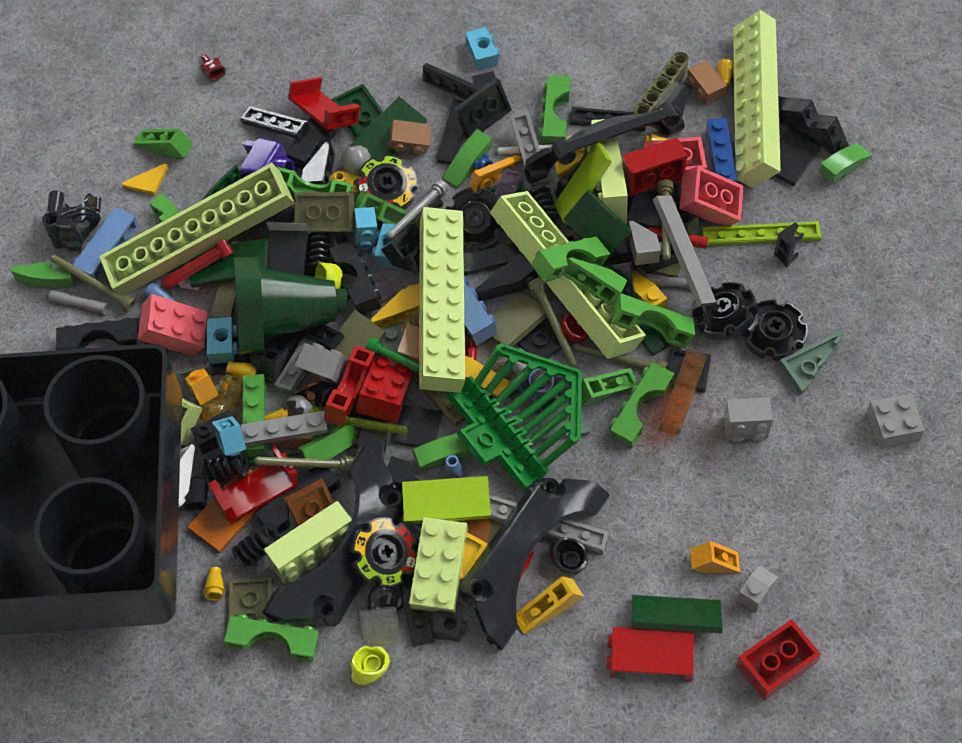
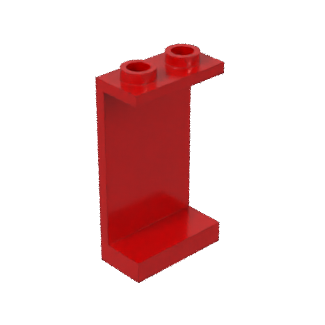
M322 77L290 82L288 99L325 129L330 130L358 124L360 106L351 104L340 107L321 92Z
M276 446L272 448L276 457L287 458L284 451L280 453ZM264 465L223 489L220 488L216 480L208 483L228 520L230 523H233L297 487L298 483L295 477L298 476V473L294 467Z
M613 627L612 635H608L607 648L612 649L611 656H607V670H611V677H615L616 672L680 675L683 676V681H692L694 675V632Z

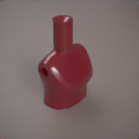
M206 54L201 55L200 58L204 63L200 66V69L211 81L224 76L226 70L218 57L210 59Z

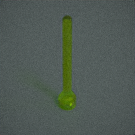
M312 407L310 413L324 410H322V408ZM348 417L344 424L403 435L408 433L406 426Z

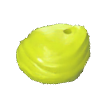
M323 262L317 265L315 277L335 281L336 289H339L343 272L336 264Z
M365 646L355 652L351 660V678L354 683L360 686L369 685L385 674L390 663V656L385 649L376 646L372 648Z

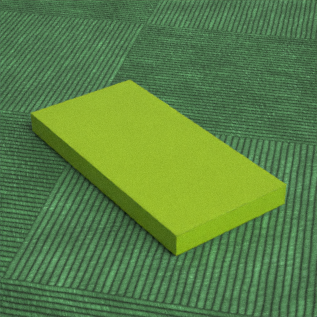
M600 142L592 146L555 202L558 213L565 224L567 223L563 218L587 190L591 192L594 190L612 163L611 158Z
M488 476L402 482L404 524L423 523V517L448 521L491 518Z

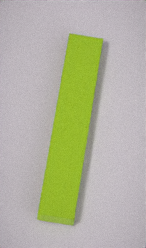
M819 221L796 222L799 227L795 231L794 236L804 233L802 240L799 242L821 241ZM793 223L701 227L702 237L709 238L707 246L776 243L778 233Z

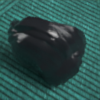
M564 537L553 540L549 545V556L560 571L567 574H578L586 568L588 554L585 546L580 541Z

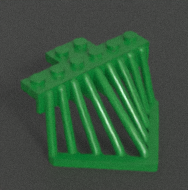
M503 343L495 347L475 380L472 376L468 377L463 384L461 393L448 392L446 395L469 424L460 429L457 436L482 467L497 459L522 491L529 489L536 478H544L548 473L547 467L581 439L582 372L579 369ZM499 356L508 358L486 388L482 389L480 386ZM515 363L526 364L527 366L497 397L492 400L489 398ZM536 368L546 371L509 405L498 409L504 400ZM556 375L564 377L562 381L520 414L508 420L506 419L552 377ZM568 385H570L569 390L565 391V393L561 397H559L556 401L549 405L545 410H543L530 422H528L526 425L522 426L517 430L514 429L520 423L526 420L529 416H531L534 412H536L539 408H541L548 401H550L553 397H555L562 390H564ZM570 400V406H566L558 415H556L552 420H550L546 425H544L531 437L526 438L524 440L522 439L525 435H527L530 431H532L546 418H548L551 414H553L556 410H558L561 406H563L566 402ZM569 416V422H566L539 447L530 449ZM569 432V438L545 459L539 460L538 457Z

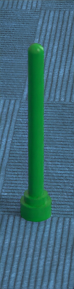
M373 337L368 341L365 349L374 351L377 356L380 354L419 373L418 363L384 348L383 344Z

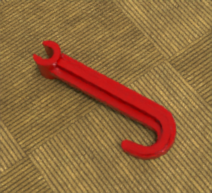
M227 240L220 241L214 245L213 249L161 280V287L169 289L219 258L223 259L232 254L233 250Z

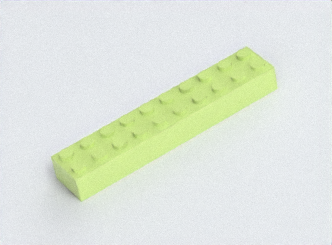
M761 10L733 28L735 172L737 180L749 187H755L780 172L776 20Z
M270 163L99 257L112 289L120 295H126L212 249L220 241L228 240L295 203L281 172L273 163Z
M528 191L500 196L490 212L530 264L540 249H548L555 245L569 243ZM561 275L559 279L546 282L607 359L633 352L646 336L638 325H634L629 330L612 324V306L565 276Z
M423 207L420 218L419 389L461 393L465 382L463 211Z

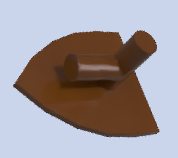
M322 380L309 384L288 395L287 399L290 396L304 393L305 397L311 402L314 411H317L319 406L311 389L326 382Z

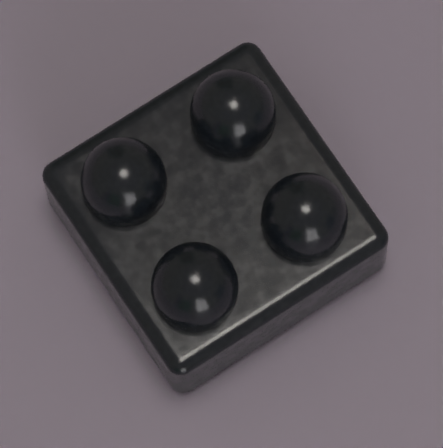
M158 344L0 354V635L161 625L173 618L176 611L182 390L166 350Z

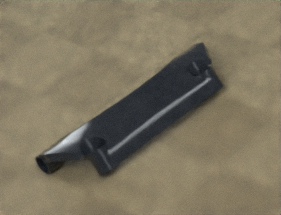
M665 102L659 105L656 110L650 112L616 116L596 122L580 130L570 138L559 139L553 143L552 147L542 149L527 158L524 168L526 180L529 184L544 180L558 160L562 165L572 163L576 158L574 151L644 126L653 127L661 134L666 135L682 131L685 128V124L681 116V110L676 105Z
M365 447L359 449L349 466L354 479L356 499L353 518L344 539L334 553L313 572L293 583L275 589L262 610L266 617L276 622H279V620L284 622L314 621L317 616L331 627L341 622L363 583L351 567V563L355 561V557L349 554L352 536L358 529L365 530L364 524L375 518H391L393 525L396 526L404 513L403 498L397 490L392 489L395 482L381 455Z
M536 478L460 582V594L463 597L472 598L476 601L473 608L482 631L487 635L486 640L489 644L498 646V650H503L517 629V589L523 567L530 553L539 540L557 524L579 515L598 514L610 495L596 481L563 479L559 483L554 478Z

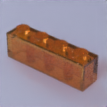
M687 349L658 431L676 437L679 436L704 367L706 355Z

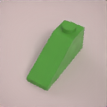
M143 129L133 142L135 146L169 158H184L188 155L193 145L181 129Z
M572 257L568 260V266L562 273L563 276L610 306L613 305L620 293H622L627 282L625 278L611 269Z
M631 368L583 379L581 407L596 404L631 390L635 384H638Z

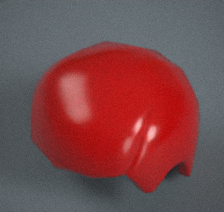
M568 314L563 319L561 328L568 341L580 343L589 337L572 314Z

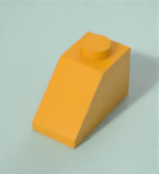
M204 369L195 370L185 378L189 391L200 405L219 396L210 376Z
M712 541L690 548V561L693 570L704 574L740 573L739 554L737 551Z

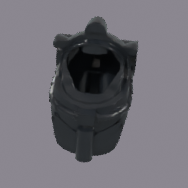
M51 191L48 197L47 212L42 217V223L51 243L58 249L66 248L69 251H81L83 240L89 236L90 232L97 227L101 220L102 199L88 193L82 204L69 207L68 204L64 203L65 195L63 192ZM88 220L89 225L87 227L76 228L78 223Z

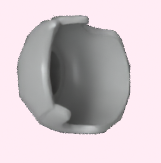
M361 145L347 148L341 156L344 170L353 175H359L361 166L371 159L368 150Z
M301 395L290 396L286 401L287 409H290L294 416L315 412L311 402Z

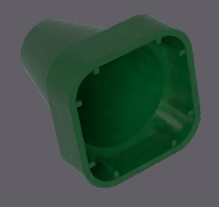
M259 256L234 257L239 354L264 353V341L332 323L337 321V313H347L346 288L336 289L335 281L260 268Z

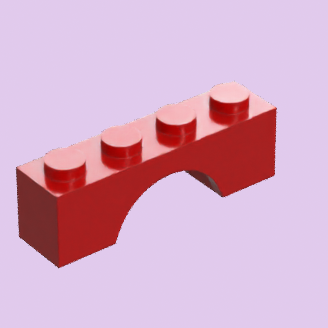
M355 345L348 359L342 380L336 390L333 389L326 403L323 420L342 427L344 426L372 365L375 355L374 351L372 352Z

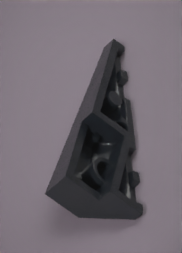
M439 198L436 201H434L430 206H428V208L440 209V207L443 206L444 203L441 200V198ZM422 213L381 249L392 266L415 274L420 272V218Z

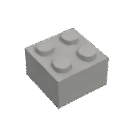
M313 342L312 345L304 343L295 366L309 375L333 384L336 383L339 386L349 358L342 355L339 351L333 349L329 351L320 344Z
M912 394L870 402L867 415L879 449L920 441L925 430Z
M770 397L728 399L723 417L726 440L742 442L744 439L762 441L768 438L773 422Z

